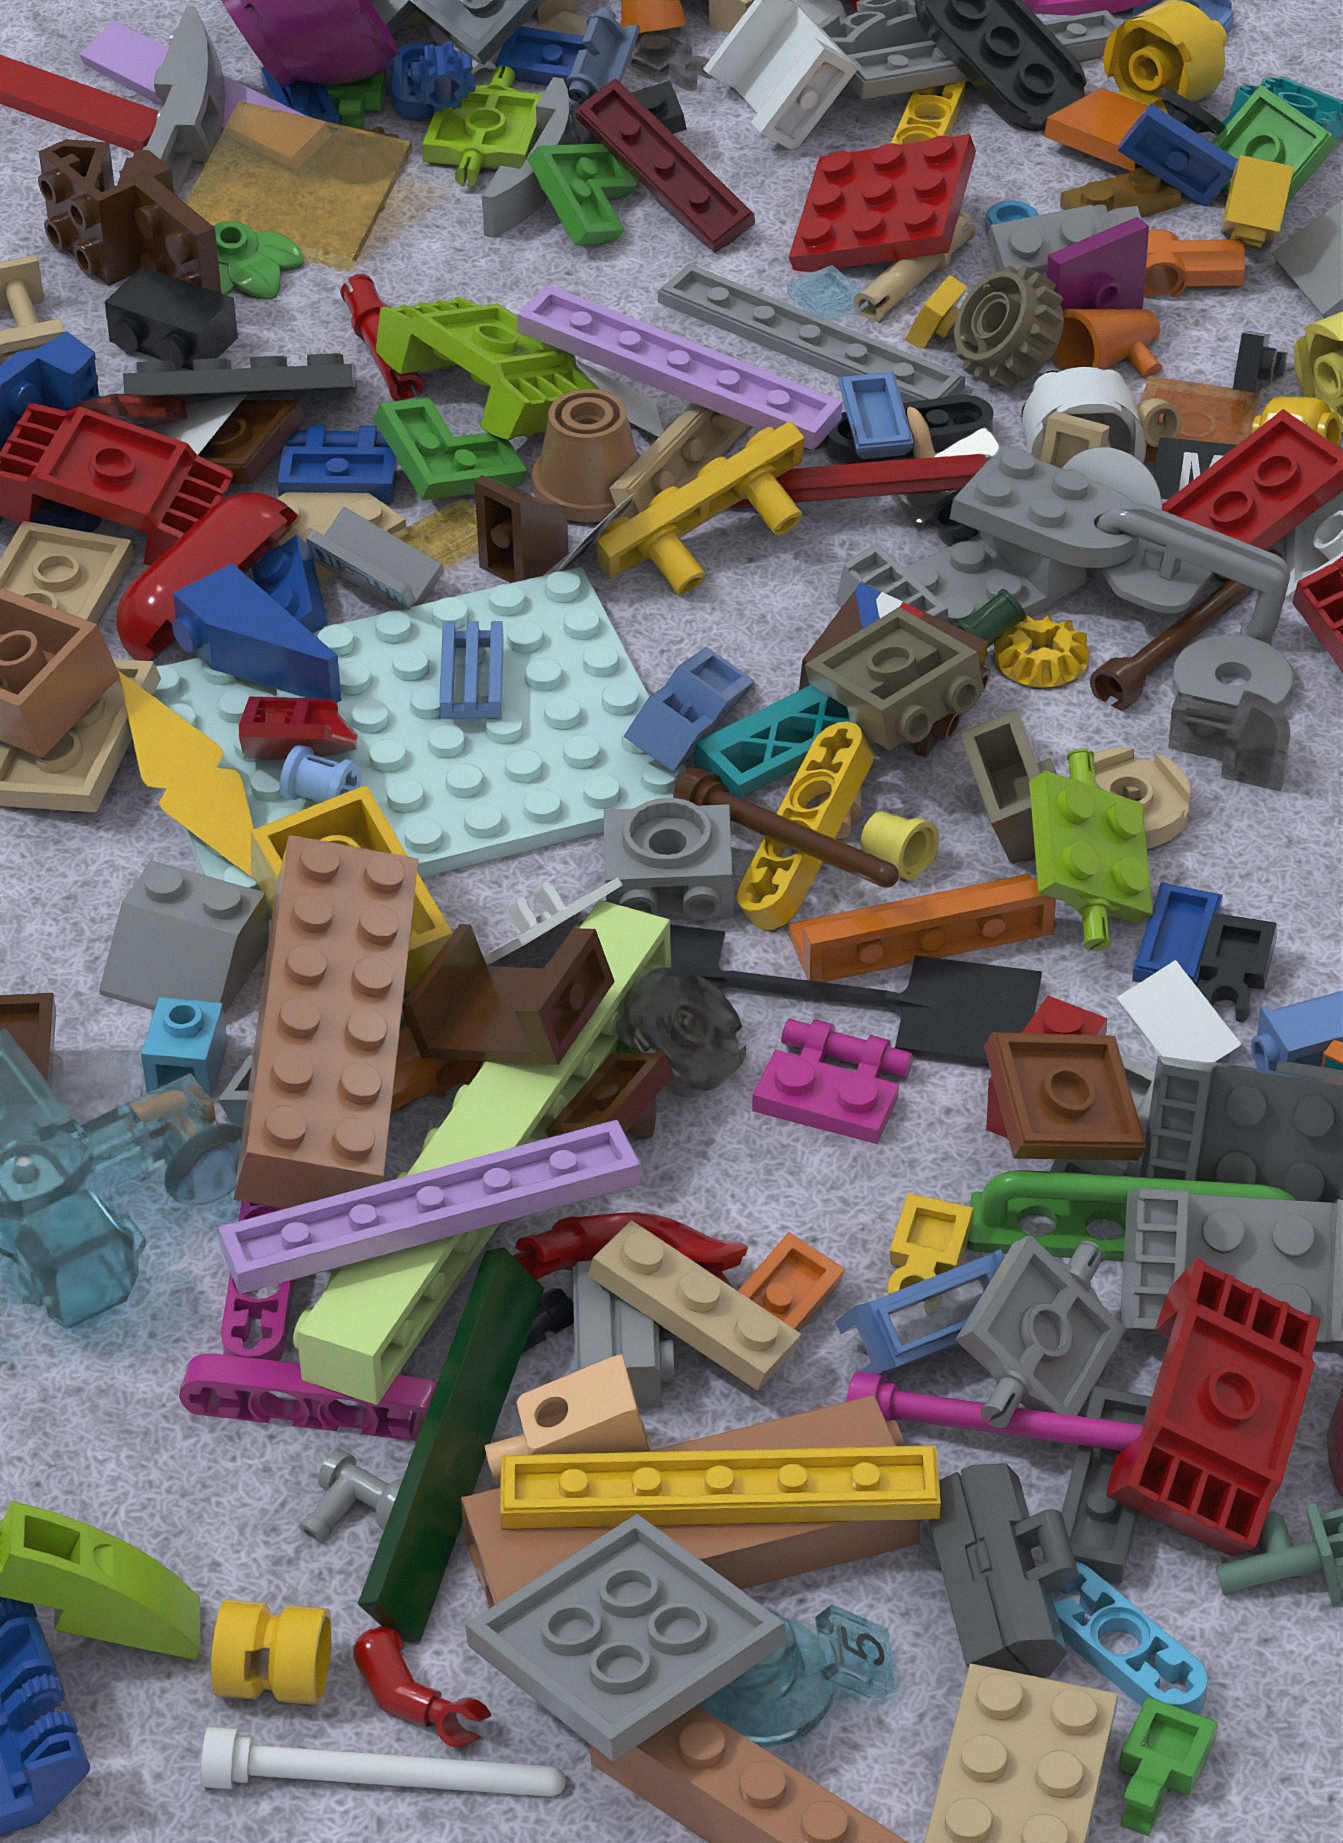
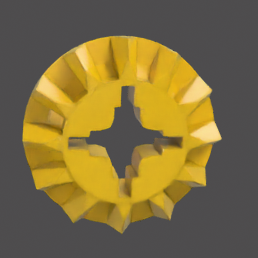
M1049 613L1043 620H1033L1027 616V619L1014 626L994 643V660L999 670L1011 680L1026 686L1048 688L1067 684L1077 679L1086 670L1089 663L1090 650L1088 649L1087 634L1075 631L1072 620H1065L1060 623L1053 622ZM1053 643L1052 650L1045 647L1046 645H1051ZM1032 646L1040 648L1037 651L1034 650L1031 652Z

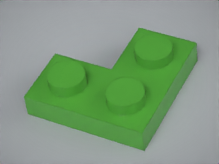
M602 144L537 146L527 158V161L535 173L541 189L548 196L563 223L566 233L571 237L575 246L606 244L617 240L625 229L608 200L620 199L630 195L638 185L631 172Z
M430 397L379 404L374 421L422 501L475 494L474 481L481 475L514 488L522 486L527 469L509 440L490 433L453 437Z

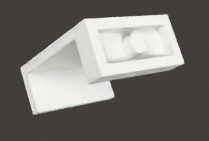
M754 0L703 69L709 75L736 89L757 113L751 123L761 134L788 149H793L801 145L858 70V67L796 2L792 0Z

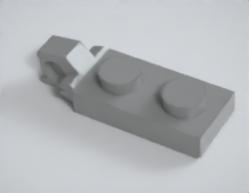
M1087 205L990 225L987 235L999 271H1004L1007 266H1011L1019 271L1022 265H1026L1034 271L1041 273L1047 271L1049 254L1135 217L1141 220L1142 218L1138 206L1117 208L1108 212L1106 205H1096L1094 207L1093 205Z

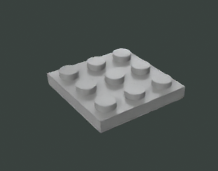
M635 1514L465 1624L468 1647L612 1762L787 1644L784 1621L639 1514Z

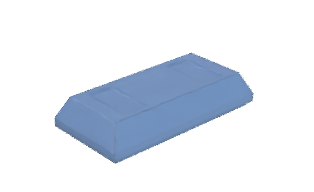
M894 372L838 378L855 449L862 459L905 455L914 448V442Z

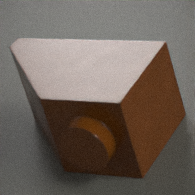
M481 475L474 481L479 567L509 583L543 576L569 554L567 513L519 489Z

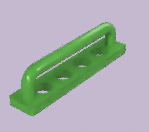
M1032 1170L1008 1171L994 1177L985 1185L983 1192L971 1194L970 1207H973L974 1222L968 1239V1249L973 1252L993 1253L1001 1249L1003 1254H1007L1014 1242L1029 1235L1021 1230L1018 1223L1027 1216L1041 1215L1051 1219L1056 1228L1045 1236H1031L1053 1257L1072 1258L1081 1241H1091L1099 1245L1095 1252L1103 1249L1105 1260L1124 1261L1127 1191L1136 1188L1189 1190V1194L1296 1200L1292 1195L1280 1188L1266 1185ZM1107 1219L1120 1224L1124 1229V1233L1114 1240L1104 1241L1091 1236L1086 1227L1093 1221Z

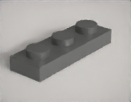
M1094 1386L1086 1417L1143 1425L1152 1397ZM1079 1445L1061 1512L1076 1562L1088 1566L1102 1579L1122 1583L1139 1512L1106 1496L1115 1457L1121 1451Z

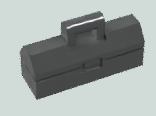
M1007 1463L970 1465L961 1470L962 1475L955 1472L939 1480L940 1519H929L965 1664L968 1668L971 1663L1045 1678L1053 1673L1067 1654L1051 1593L1072 1584L1079 1577L1062 1513L1055 1509H1049L1030 1517L1020 1479ZM1040 1545L1045 1563L1035 1567L1031 1549Z

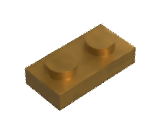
M1143 167L1122 175L1090 182L1084 186L1061 192L1060 206L1064 210L1087 205H1093V207L1096 205H1106L1108 212L1117 208L1138 206L1141 218L1179 207L1181 192Z

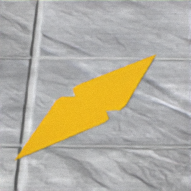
M118 671L141 779L147 787L166 789L158 804L167 815L255 880L250 871L251 830H254L242 777L235 769L217 767L225 753L216 742Z

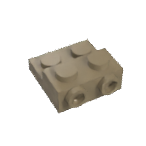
M900 607L805 664L809 685L846 706L850 722L857 724L865 736L888 750H892L907 741L911 743L920 742L929 734L933 723L955 711L958 713L968 712L976 705L980 694L985 692L977 651Z

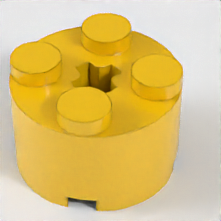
M1165 0L1125 21L1111 32L1106 41L1103 56L1107 79L1111 76L1114 77L1120 90L1117 94L1148 106L1152 103L1166 113L1168 112L1164 103L1157 97L1162 90V86L1177 92V94L1195 104L1215 92L1223 78L1225 70L1224 47L1227 44V34L1218 21L1210 20L1196 6L1180 0Z

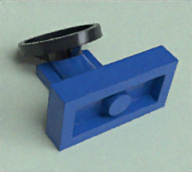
M1163 87L1157 97L1164 103L1168 114L1151 103L1123 136L1118 151L1202 206L1207 207L1232 178L1238 159L1198 133L1211 132L1218 136L1226 126L1190 100Z

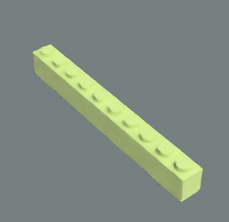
M599 900L585 921L577 922L573 928L596 929L615 982L559 1065L483 1061L481 1069L470 1085H463L458 1090L452 1110L440 1128L435 1127L430 1130L424 1141L421 1155L409 1172L403 1171L397 1179L547 1139L548 1136L545 1130L607 1057L616 1051L619 1046L620 1035L624 1031L631 1029L671 969L670 919ZM500 1223L334 1268L330 1274L325 1292L313 1309L307 1308L302 1312L294 1330L293 1344L299 1350L302 1381L378 1405Z

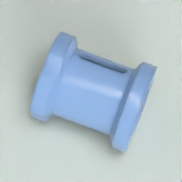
M298 744L288 754L283 765L280 777V792L283 797L291 800H297L302 796L318 802H324L359 788L361 767L356 762L348 759L338 763L316 756L311 747Z

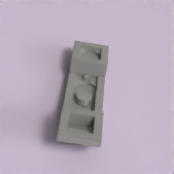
M553 77L536 105L537 142L528 157L537 146L571 145L569 95L563 78ZM527 159L521 169L500 165L482 195L484 236L496 237L512 229L531 216L548 199L546 193L541 189L539 181Z

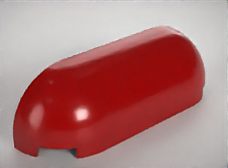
M240 493L227 497L214 505L138 576L124 592L117 608L116 625L120 640L129 655L134 660L153 661L176 640L172 629V622L176 620L173 600L174 592L231 563L245 574L298 523L300 516L281 500L262 493Z

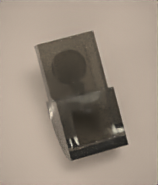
M1244 690L1238 705L1178 692L1171 710L1168 749L1223 761L1221 778L1281 792L1286 778L1291 733L1290 725L1285 714L1278 706L1267 698Z

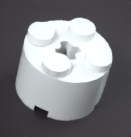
M1077 367L1058 373H1045L1036 380L1033 392L1025 404L1022 417L1028 452L1034 458L1039 460L1041 458L1048 417L1057 411L1110 426L1106 447L1126 452L1143 464L1146 454L1143 429L1134 397L1125 384L1123 377L1118 372L1092 367Z

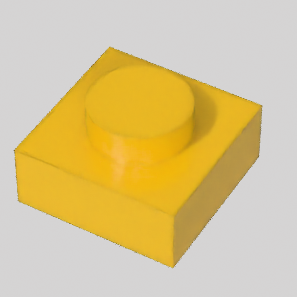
M949 275L925 302L905 340L921 348H925L936 334L945 340L955 328L959 312L957 305L968 287Z

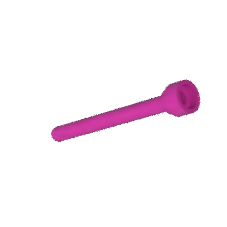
M856 1371L853 1374L846 1400L848 1402L875 1395L885 1421H896L897 1419L1116 1451L1124 1450L1140 1436L1143 1425L1024 1408H1017L1006 1428H995L988 1424L991 1417L984 1420L981 1416V1409L986 1403L902 1392L898 1384L888 1383L886 1375Z

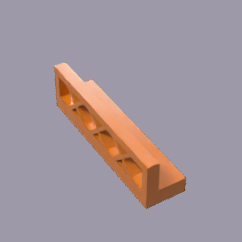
M1029 873L788 923V934L807 979L810 981L828 982L913 964L915 955L942 958L1054 934L1056 898L1038 893L1037 878L1032 879Z

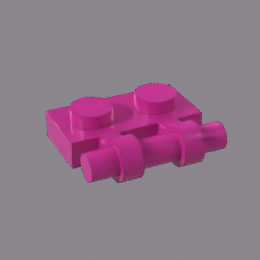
M787 1019L782 1032L781 1043L803 1050L800 1056L774 1050L753 1093L752 1111L878 1144L899 1096V1084L879 1078L882 1072L907 1078L913 1063V1053L891 1047L890 1040L870 1035L867 1040L835 1032L834 1024L817 1019L813 1020L811 1025ZM828 1056L859 1066L856 1072L824 1062Z

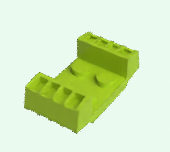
M455 297L454 300L450 301L440 299L435 303L426 304L419 302L418 305L413 306L403 304L398 308H380L376 344L378 355L400 374L458 365L470 372V376L475 382L490 387L480 428L494 436L511 440L518 436L525 435L529 437L535 433H545L549 408L558 397L574 390H600L577 366L575 355L517 332V315L498 303L481 306L465 298Z

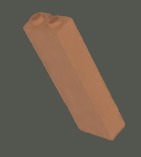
M875 1395L646 1452L904 1446V1441L895 1420L885 1421ZM501 1488L461 1497L464 1539L478 1581L482 1584L488 1609L615 1528L501 1529ZM920 1520L655 1526L740 1590L917 1545L920 1541Z

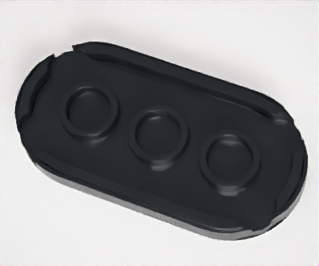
M915 0L918 21L927 35L1003 117L1015 125L1032 131L1045 130L1047 117L1085 97L1084 87L1086 85V78L1081 65L1022 0Z

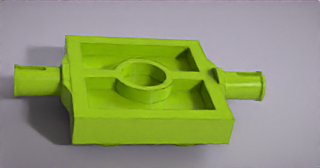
M502 66L497 67L493 72L490 84L476 86L475 92H469L467 99L462 98V107L455 110L452 107L443 108V112H434L422 143L423 162L459 165L455 172V180L464 187L467 178L468 187L475 185L481 168L498 169L501 165L521 169L537 142L536 105L543 94L521 92L511 88L515 80L514 71L506 66L503 73Z
M1079 748L1067 754L1070 778L1045 770L1029 781L1038 893L1062 900L1078 911L1083 921L1084 948H1090V951H1101L1111 946L1108 917H1115L1138 924L1153 915L1143 805L1138 801L1100 788L1095 780L1094 752L1092 750L1088 751L1086 748Z

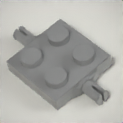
M1031 1235L1014 1242L955 1340L996 1380L997 1386L981 1409V1416L984 1420L991 1417L988 1421L989 1425L995 1428H1006L1019 1403L1026 1409L1077 1416L1126 1331V1328L1102 1305L1094 1289L1091 1287L1090 1281L1100 1264L1105 1260L1103 1249L1095 1252L1099 1246L1096 1243L1081 1241L1070 1262L1066 1264L1055 1259Z

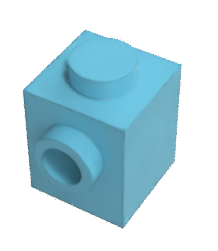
M158 998L141 1052L147 1095L163 1096L172 1092H180L191 1099L211 1101L228 1045L223 1003Z

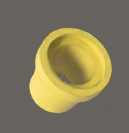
M879 811L869 818L861 835L862 851L894 864L899 871V877L907 881H912L933 863L939 846L938 829L932 822L922 818L908 820L884 811Z

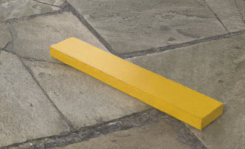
M936 1445L501 1455V1529L615 1527L635 1514H639L654 1526L940 1519L941 1501Z

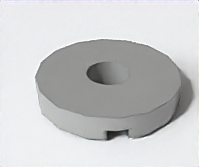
M1222 634L1202 638L1184 648L1174 662L1172 693L1177 702L1179 698L1180 702L1186 706V712L1195 719L1217 727L1247 728L1256 726L1257 720L1266 719L1271 716L1270 720L1282 714L1291 700L1293 669L1286 657L1270 644L1249 636ZM1225 676H1236L1244 679L1247 683L1239 686H1229L1221 683L1218 679Z

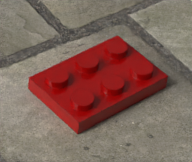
M1282 409L1162 504V511L1266 551L1343 490V450ZM1219 575V576L1222 577L1224 580H1226V581L1229 580V578H1226V577H1224V576Z

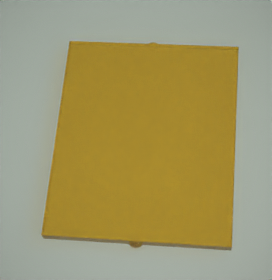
M238 101L209 159L205 161L204 169L186 204L212 226L224 221H237L249 226L254 232H277L296 243L303 254L304 260L350 271L356 263L380 213L385 210V203L413 147L410 141Z

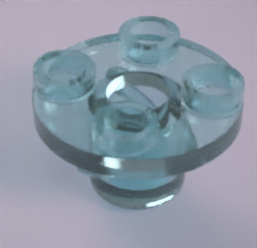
M769 1610L771 1613L785 1622L787 1644L697 1705L760 1747L795 1744L804 1740L827 1714L835 1690L834 1664L824 1643L816 1634L802 1624L785 1618Z

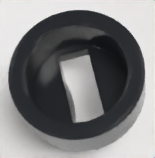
M953 499L942 503L932 516L938 537L944 544L949 546L974 538L977 535V529L949 519Z

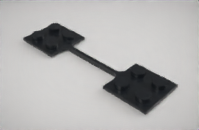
M670 924L671 969L637 1019L702 1028L710 996L721 988H738L890 1008L899 1014L901 1021L895 1044L896 1049L913 1053L916 1056L989 1065L984 1045L991 1033H1022L1034 1016L1042 971L915 955L909 984L903 992L896 993L865 987L721 970L718 964L725 941V931Z

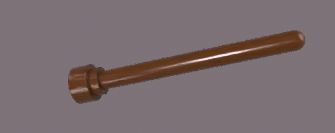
M1266 550L1283 559L1282 554L1278 550ZM1229 579L1131 658L1114 657L1096 669L1090 677V687L1093 695L1105 703L1110 696H1113L1118 701L1111 704V706L1120 711L1124 710L1141 696L1146 681L1145 677L1255 589Z
M693 767L686 770L676 782L673 798L683 799L697 806L729 804L731 822L880 887H892L899 879V871L894 864L730 794L728 787L721 782V777L700 767Z

